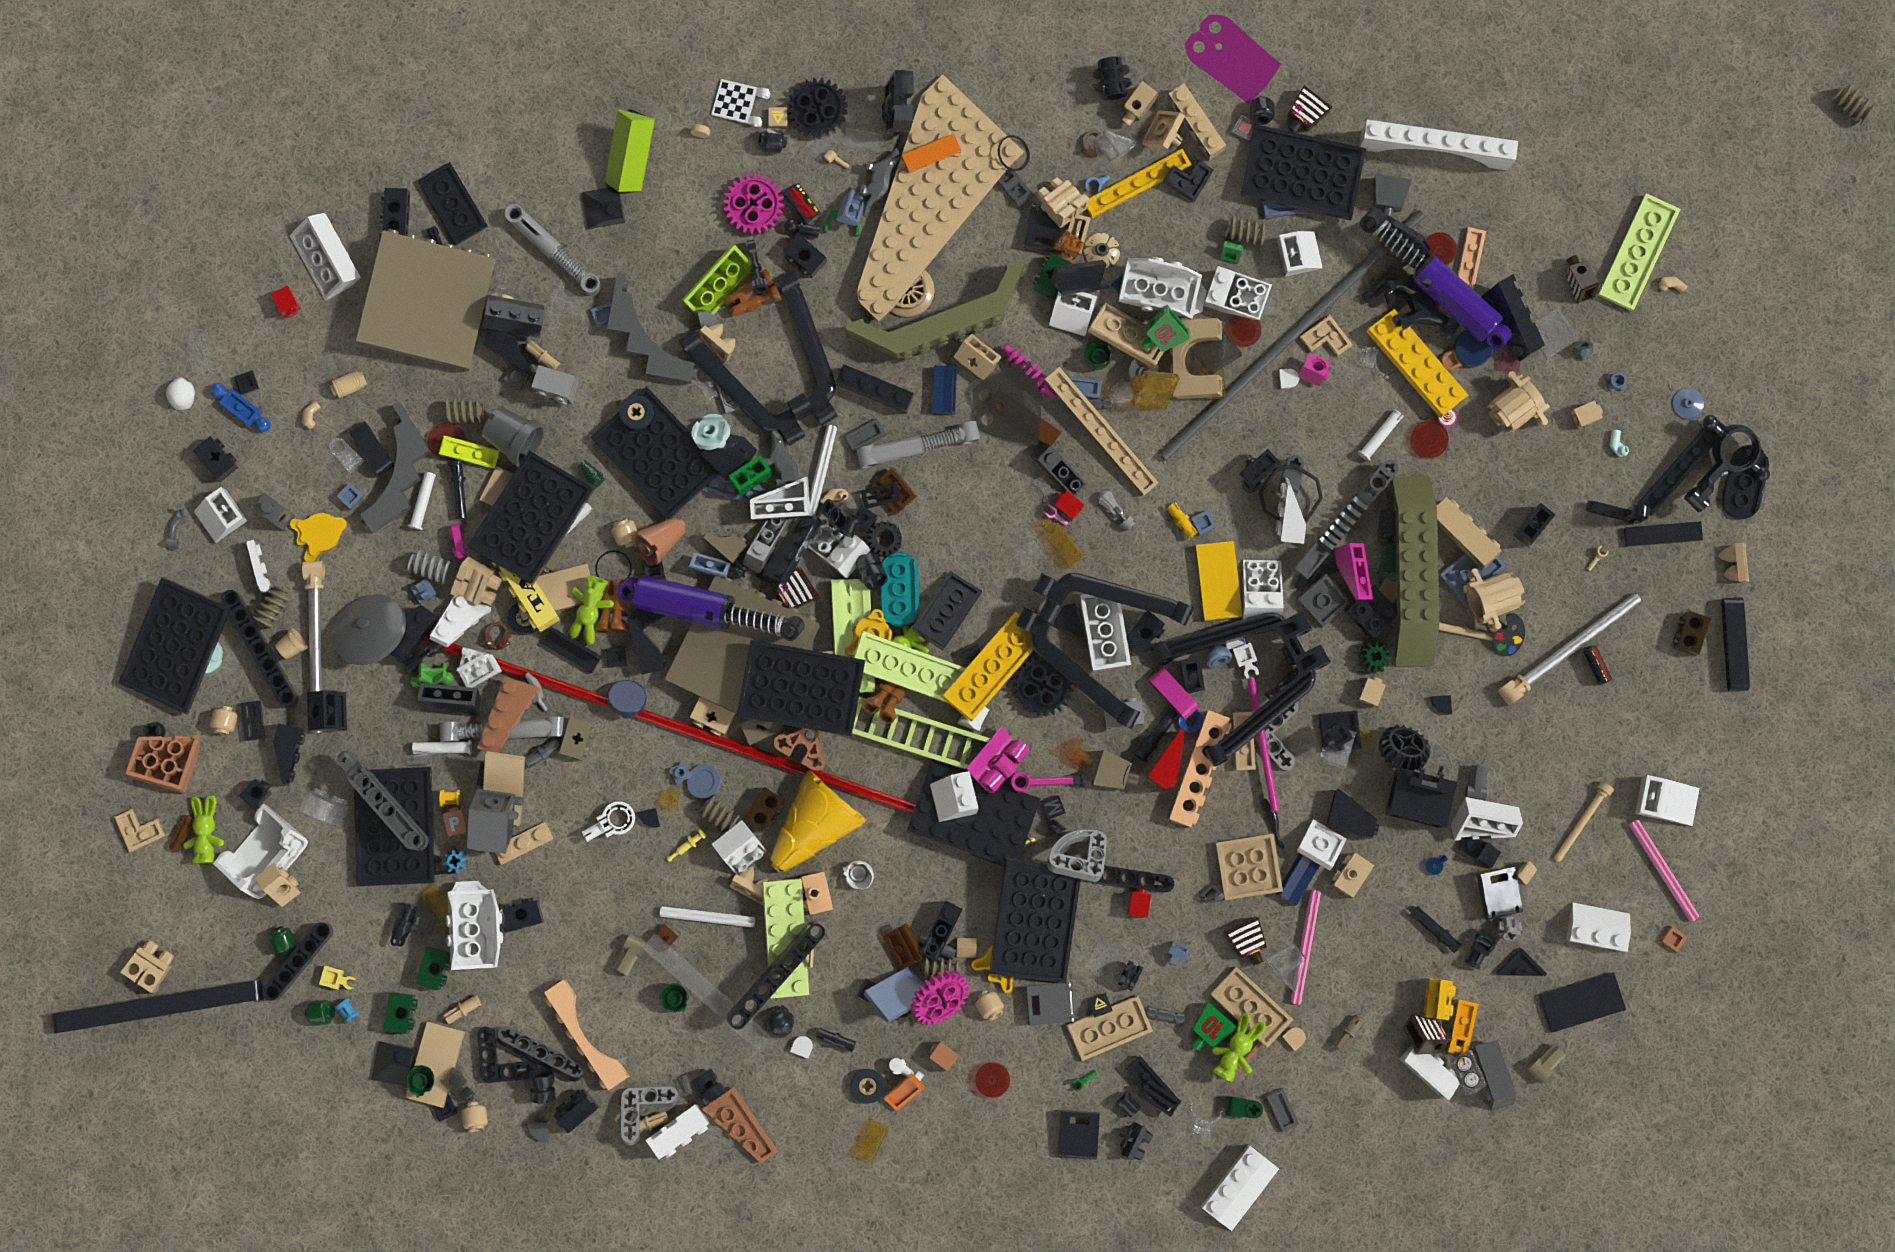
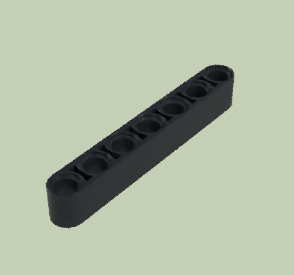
M226 590L221 597L222 603L232 607L229 615L276 699L285 707H294L298 702V695L257 622L252 617L253 615L240 593L234 590ZM235 594L236 601L233 604H229V596ZM240 611H244L245 618L239 621L237 615ZM253 627L255 633L253 636L248 637L247 630ZM259 644H263L264 650L258 654L256 647ZM272 660V669L266 670V662ZM277 677H281L283 680L282 685L279 687L275 686V679ZM290 693L292 700L289 703H285L284 696Z
M815 921L806 924L729 1011L726 1019L732 1028L739 1030L745 1027L825 935V928ZM814 926H818L819 933L812 936L811 929ZM805 941V949L798 950L799 942ZM787 956L793 957V962L790 965H785V958ZM779 970L780 977L773 980L771 977L772 973ZM762 985H766V993L760 995L758 992L759 988ZM753 1000V1008L746 1009V1002ZM735 1015L741 1016V1021L738 1024L732 1023Z

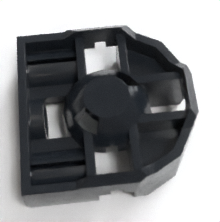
M895 70L885 84L882 121L886 124V135H907L908 131L911 130L914 105L907 104V98H911L914 94L913 71Z

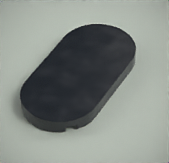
M1752 445L1738 448L1732 454L1730 464L1740 465L1747 461L1752 453ZM1761 449L1756 463L1760 467L1763 466L1769 469V459ZM1751 468L1740 472L1728 471L1722 494V505L1725 512L1734 519L1744 520L1750 518L1760 508L1766 481H1758L1755 478V472Z

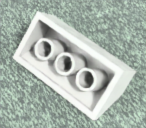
M325 213L308 216L289 235L324 300H328L352 287L361 278Z
M1088 594L1080 595L1079 599L1092 673L1131 665L1121 604Z
M1247 1145L1201 1207L1232 1231L1279 1168L1250 1145Z

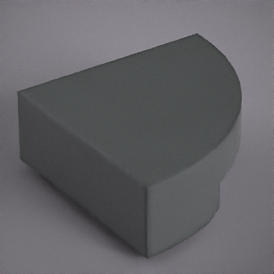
M703 309L695 310L700 329L704 326L709 327L718 323L717 318L709 311Z
M1212 884L1199 895V898L1206 903H1215L1225 898V896Z
M548 1122L528 1123L529 1131L534 1138L542 1142H549Z

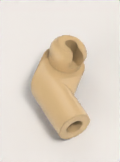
M1674 276L1663 277L1658 284L1659 288L1663 291H1666L1668 287H1674L1681 294L1688 287Z
M315 400L302 413V424L307 429H312L315 426L313 414L321 408Z
M831 489L820 502L823 504L827 499L846 501L849 494L845 489Z

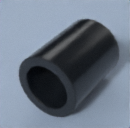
M977 643L962 650L967 663L974 660L981 652Z

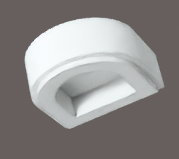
M1280 369V389L1294 388L1299 382V374L1293 369Z
M800 1036L794 1041L790 1052L809 1058L813 1048L812 1041L806 1036Z

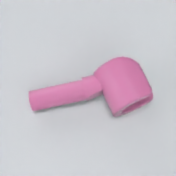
M1047 504L1051 507V512L1046 513L1043 511V513L1049 518L1057 519L1066 526L1068 522L1057 514L1056 508Z

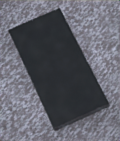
M451 162L418 180L455 245L488 228L487 223Z
M950 571L911 631L944 651L978 600L982 590Z
M1614 972L1539 995L1551 1033L1626 1010Z

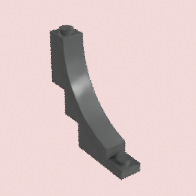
M617 273L607 326L608 332L629 335L626 352L628 355L648 358L647 377L692 384V380H696L698 372L695 364L674 357L650 339L636 316L632 295L624 293V291L627 292L629 280H626L625 274Z
M400 402L393 405L395 409L393 412L398 422H402L394 427L397 456L392 477L378 500L369 509L360 514L363 518L361 523L366 530L370 529L373 533L413 509L403 492L422 481L412 464L432 453Z

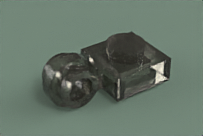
M452 1067L439 1081L452 1095L460 1091L459 1096L466 1103L474 1099L475 1092L468 1086L465 1089L463 1088L467 1080L456 1068Z

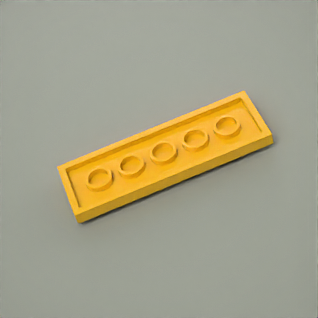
M1393 309L1366 332L1441 418L1465 399L1468 394L1411 327L1404 331L1401 326L1395 327L1393 317L1398 312Z
M1017 612L1011 616L942 697L971 722L1033 651L1030 643L1031 632L1016 625L1020 616Z

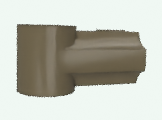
M630 934L613 968L628 976L648 943Z
M1552 1044L1526 1070L1541 1084L1552 1074V1070L1566 1055L1558 1046Z

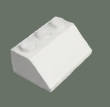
M1572 903L1566 941L1628 952L1631 935L1629 913Z
M1412 1045L1399 1059L1443 1099L1450 1100L1461 1083L1457 1079L1459 1075L1451 1068L1447 1070L1443 1066L1444 1062L1437 1055L1434 1057L1430 1054L1418 1055Z

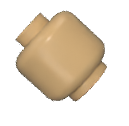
M625 518L615 522L611 533L616 544L619 546L625 545V548L633 546L632 536L638 532L634 521Z
M221 706L220 709L213 710L210 727L214 729L213 732L229 735L230 732L235 730L237 714L228 706Z
M984 991L978 995L979 999L976 1001L975 1006L983 1019L992 1021L1003 1014L1004 1004L996 992Z
M478 1102L466 1104L467 1107L461 1111L463 1127L468 1129L469 1132L484 1130V1126L488 1123L486 1108L478 1105Z

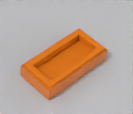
M910 1073L887 1092L883 1099L897 1112L919 1094L925 1086Z

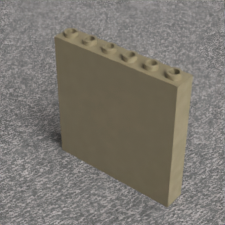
M383 230L356 344L469 371L496 259L487 253L475 254L473 250L468 248L459 250L455 249V246L452 244L444 243V245H439L432 239H425L423 241L417 239L418 237L412 234L403 236L399 235V232L396 230Z
M715 576L708 590L733 596L736 607L740 608L743 605L744 609L750 607L752 611L757 609L758 612L762 613L765 611V614L768 615L772 612L773 616L779 614L780 617L783 615L786 618L798 616L805 623L803 632L795 640L788 641L782 636H777L775 632L770 634L768 630L762 632L760 628L758 630H754L753 627L748 629L746 625L741 627L739 623L733 625L731 622L729 627L723 630L692 622L665 680L737 714L750 641L755 640L809 650L820 625L816 622L817 618L809 614L805 616L800 615L799 610L789 606L787 609L782 606V602L774 598L771 601L765 599L766 595L761 592L755 591V593L748 591L749 587L741 583L738 586L732 584L733 580L728 577L725 579ZM749 719L768 729H770L773 724L770 722Z

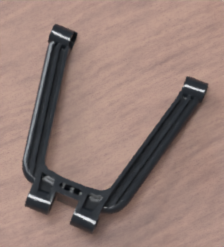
M792 271L776 280V282L782 289L817 383V390L808 398L804 393H801L786 402L789 410L777 415L768 412L705 347L695 330L678 339L686 354L690 355L760 429L769 433L773 430L776 432L780 431L789 446L805 437V433L798 424V421L811 413L814 414L821 426L838 417L835 409L829 402L836 390L835 379L800 288V283Z
M1041 573L1033 591L1048 599L1039 614L1024 607L1016 625L1031 632L1030 643L1038 656L1109 715L1117 719L1118 723L1132 729L1140 711L1122 702L1050 641L1048 636L1049 630L1062 608L1061 604L1069 593L1077 591L1164 615L1186 626L1194 608L1181 601L1177 602L1170 598L1080 573H1068L1059 580Z
M1299 612L1287 619L1278 613H1264L1177 638L1167 643L1163 641L1151 648L1159 666H1164L1181 656L1272 631L1277 633L1285 644L1281 651L1289 666L1296 665L1298 675L1293 681L1224 739L1218 741V744L1205 749L1213 767L1226 762L1229 759L1228 757L1236 753L1304 697L1315 684V671L1327 666L1331 662L1322 645H1318L1305 652L1297 637L1305 635L1312 630L1304 612Z

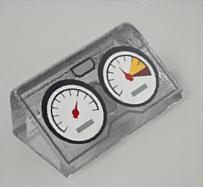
M1471 1050L1450 1060L1464 1094H1475L1487 1085Z

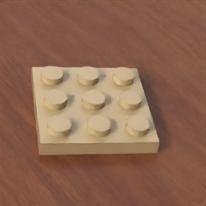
M1274 834L1216 843L1225 900L1283 892Z

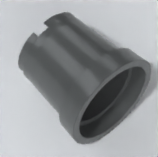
M501 406L492 413L495 415L492 421L490 419L487 420L482 431V437L508 456L510 462L519 467L529 450L536 453L545 435V425L536 420H528Z

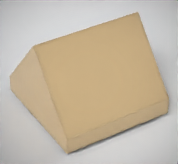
M957 938V957L976 958L977 938Z

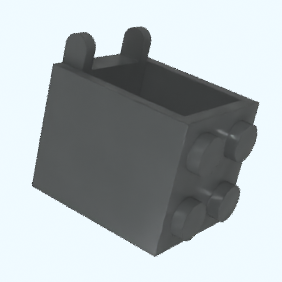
M477 789L469 807L467 848L474 849L475 851L506 854L514 833V820L519 816L518 812L515 811V805H523L524 799L517 797L516 794Z

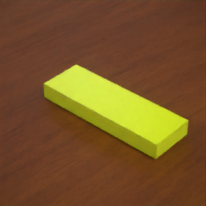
M443 436L439 454L495 469L500 450Z

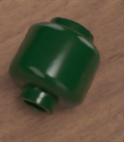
M279 926L269 932L270 935L267 940L274 954L286 956L293 952L292 948L297 942L290 928Z
M328 1000L311 1001L305 1009L304 1015L306 1020L313 1026L328 1025L335 1017V1007Z

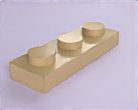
M1252 712L1232 713L1233 730L1249 718ZM1254 738L1235 753L1236 771L1256 770Z
M544 822L513 837L506 854L500 853L496 855L501 865H504L554 840L547 823Z

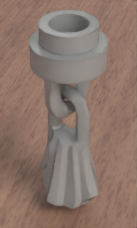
M1106 490L1099 493L1098 503L1107 508L1115 517L1120 518L1123 521L1120 527L1128 531L1135 524L1133 517L1130 516L1127 519L1124 517L1123 510L1115 501L1112 492ZM1115 507L1119 510L1117 511V514L1113 510Z

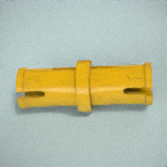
M1176 502L1166 508L1176 522L1175 525L1180 527L1188 540L1198 534V531L1188 520V515L1182 512Z

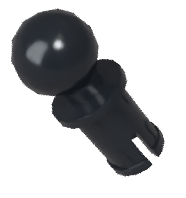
M792 218L787 219L784 223V229L788 233L799 231L800 235L819 237V233L812 230L820 232V226L806 224L804 221L798 224L797 220Z

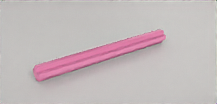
M1634 820L1631 822L1629 827L1688 920L1692 922L1698 919L1697 911L1640 821Z
M1311 890L1290 1000L1292 1004L1300 1005L1302 1001L1321 892Z

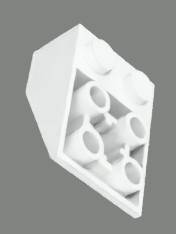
M1218 266L1204 306L1223 313L1260 320L1272 284Z
M1285 478V482L1281 483L1280 486L1282 502L1279 501L1278 503L1280 520H1276L1275 532H1277L1282 542L1304 544L1306 523L1289 479Z
M822 514L819 517L822 522L810 541L808 548L847 579L855 570L857 560L861 556L868 554L871 549L856 535L851 538L841 534Z
M1243 560V619L1270 612L1282 615L1284 607L1281 561Z
M1642 776L1635 814L1692 826L1700 788L1655 776Z

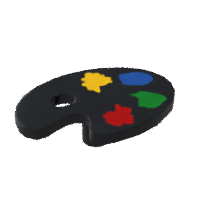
M1514 613L1506 615L1507 627L1493 632L1494 647L1502 656L1515 654L1524 642L1525 625L1523 620ZM1513 625L1517 626L1516 630H1512Z

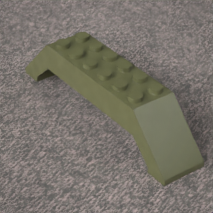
M1024 257L1006 263L1005 274L997 291L892 332H887L864 323L862 318L846 324V334L849 338L895 360L902 359V361L912 359L916 353L920 352V355L930 352L932 347H944L949 344L948 341L953 339L956 341L966 338V334L971 332L978 334L984 331V327H996L1002 324L1001 321L1006 316L1025 267Z
M1394 476L1391 480V496L1395 509L1397 633L1394 647L1395 667L1434 666L1439 630L1437 506L1430 476Z

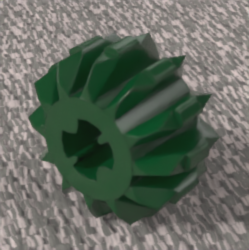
M1374 641L1372 647L1371 643L1368 642L1366 643L1367 649L1364 647L1360 649L1364 654L1359 655L1358 658L1365 660L1360 665H1368L1365 671L1368 672L1372 667V673L1375 674L1377 673V668L1380 672H1383V666L1389 667L1390 664L1385 660H1391L1392 656H1386L1390 649L1383 650L1384 643L1378 647V641ZM1377 653L1379 660L1373 661L1371 654Z

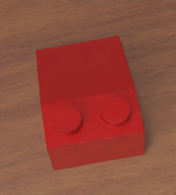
M1183 729L1178 731L1146 776V779L1163 791L1171 790L1178 781L1175 777L1179 772L1185 732Z

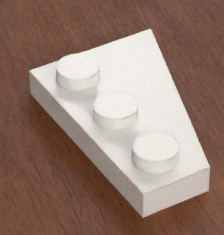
M454 596L431 633L430 640L448 647L462 636L464 631L470 626H474L481 617L487 615L491 611V607L482 603L478 606L466 600L463 596Z

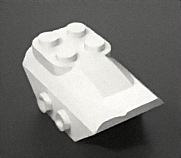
M1152 257V259L1128 258L1120 287L1119 302L1142 307V310L1148 312L1153 310L1160 311L1164 306L1168 305L1176 315L1193 319V315L1203 311L1207 291L1201 283V274L1182 266V263L1175 261L1167 263L1158 257Z
M479 881L456 882L454 888L447 892L448 915H446V926L449 927V935L446 937L447 946H450L451 970L497 967L503 934L499 929V924L502 923V914L499 912L494 890L486 889Z

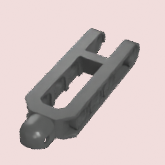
M348 750L342 751L337 758L339 765L346 772L345 777L405 847L417 851L424 850L429 843L426 833L370 769L360 762L352 752ZM367 778V779H368V783H367V785L364 787V786H363V781H364V779ZM377 793L381 795L379 801L375 799ZM390 807L393 808V814L391 816L388 815V810ZM418 836L419 842L417 845H414L413 839Z

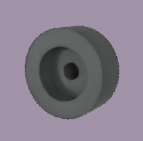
M1579 341L1574 344V354L1580 356V360H1587L1588 355L1593 353L1592 342Z

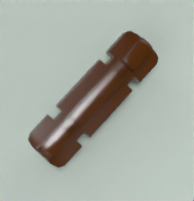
M184 815L183 823L179 825L173 837L174 841H171L169 845L171 850L180 851L181 843H184L191 829L189 827L193 825L195 820L193 817Z

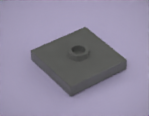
M1324 574L1297 598L1300 604L1322 628L1351 603L1327 574Z

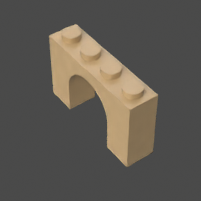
M1218 318L1181 320L1190 330V339L1170 348V354L1173 357V364L1170 366V372L1173 375V383L1170 385L1171 394L1177 399L1222 397V377L1219 375H1191L1185 365L1186 354L1194 344L1203 341L1222 340V321Z

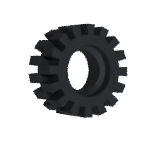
M880 521V523L874 524L868 533L869 548L878 556L886 557L894 554L901 547L902 542L899 528L889 521ZM888 532L891 534L892 542L888 546H881L878 543L877 537L880 533Z

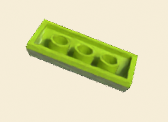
M620 109L617 111L605 182L618 192L641 191L655 118Z
M732 244L682 299L683 304L695 315V310L699 309L709 311L714 315L725 303L724 299L735 292L751 275V262L735 244Z

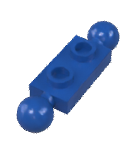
M215 383L211 386V394L216 398H222L219 403L251 427L255 423L256 429L260 432H266L270 429V420L266 417H259L262 411L232 388L226 392V388L222 383Z

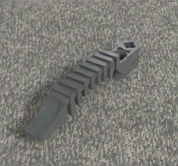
M1386 460L1350 501V504L1344 508L1294 568L1305 579H1309L1360 516L1394 478L1399 469L1395 461ZM1387 468L1391 469L1389 473L1386 472ZM1372 481H1378L1380 488L1374 487Z

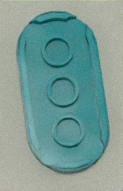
M895 552L882 562L888 580L885 585L880 587L881 611L888 624L901 628L911 625L919 615V569L917 562L909 554Z

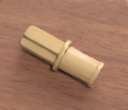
M533 341L526 345L525 349L538 359V363L541 362L547 368L553 370L560 366V362Z
M475 994L463 1003L459 1002L458 1006L443 1015L444 1019L448 1024H451L460 1017L467 1016V1013L481 1006L482 1003Z
M664 1111L650 1117L648 1115L645 1116V1119L640 1120V1132L648 1129L651 1131L654 1127L667 1123L669 1121L667 1113Z

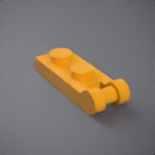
M1458 999L1451 1032L1452 1041L1448 1044L1447 1053L1454 1054L1455 1052L1462 1056L1468 1055L1467 1052H1469L1478 1009L1477 1003ZM1457 1039L1463 1040L1462 1046L1456 1045Z

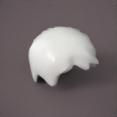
M182 377L174 379L166 389L168 402L176 410H185L192 406L195 396L193 384Z
M854 861L843 867L846 882L852 888L864 890L872 884L874 879L873 869L865 861Z

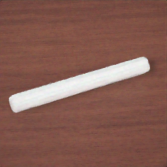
M827 425L809 497L810 516H816L837 427L834 425Z
M663 906L660 908L661 917L745 927L755 926V917Z

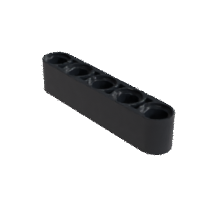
M1743 597L1722 598L1721 610L1727 690L1729 692L1748 691L1750 688L1744 599Z
M320 922L314 925L272 976L262 991L263 997L266 1000H279L332 937L333 927L329 923ZM321 926L327 928V934L323 937L319 934ZM309 941L315 944V948L311 952L306 948ZM297 956L302 958V964L299 967L294 964V959ZM284 971L290 975L287 982H284L281 978ZM272 986L277 989L275 997L269 995V989Z

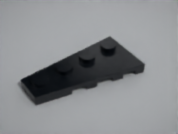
M804 516L756 577L762 581L786 586L822 521L815 516Z

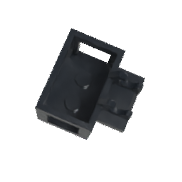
M1420 761L1417 772L1403 768L1396 769L1385 815L1440 829L1446 828L1457 782L1443 778L1444 766H1439L1436 776L1424 774V761Z

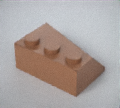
M200 735L138 737L125 774L129 778L185 794L198 758Z

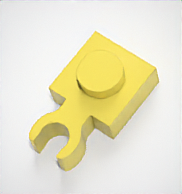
M324 966L319 985L339 990L341 984L346 989H353L354 987L348 986L347 981L349 979L356 980V978L352 976L343 977L344 970Z

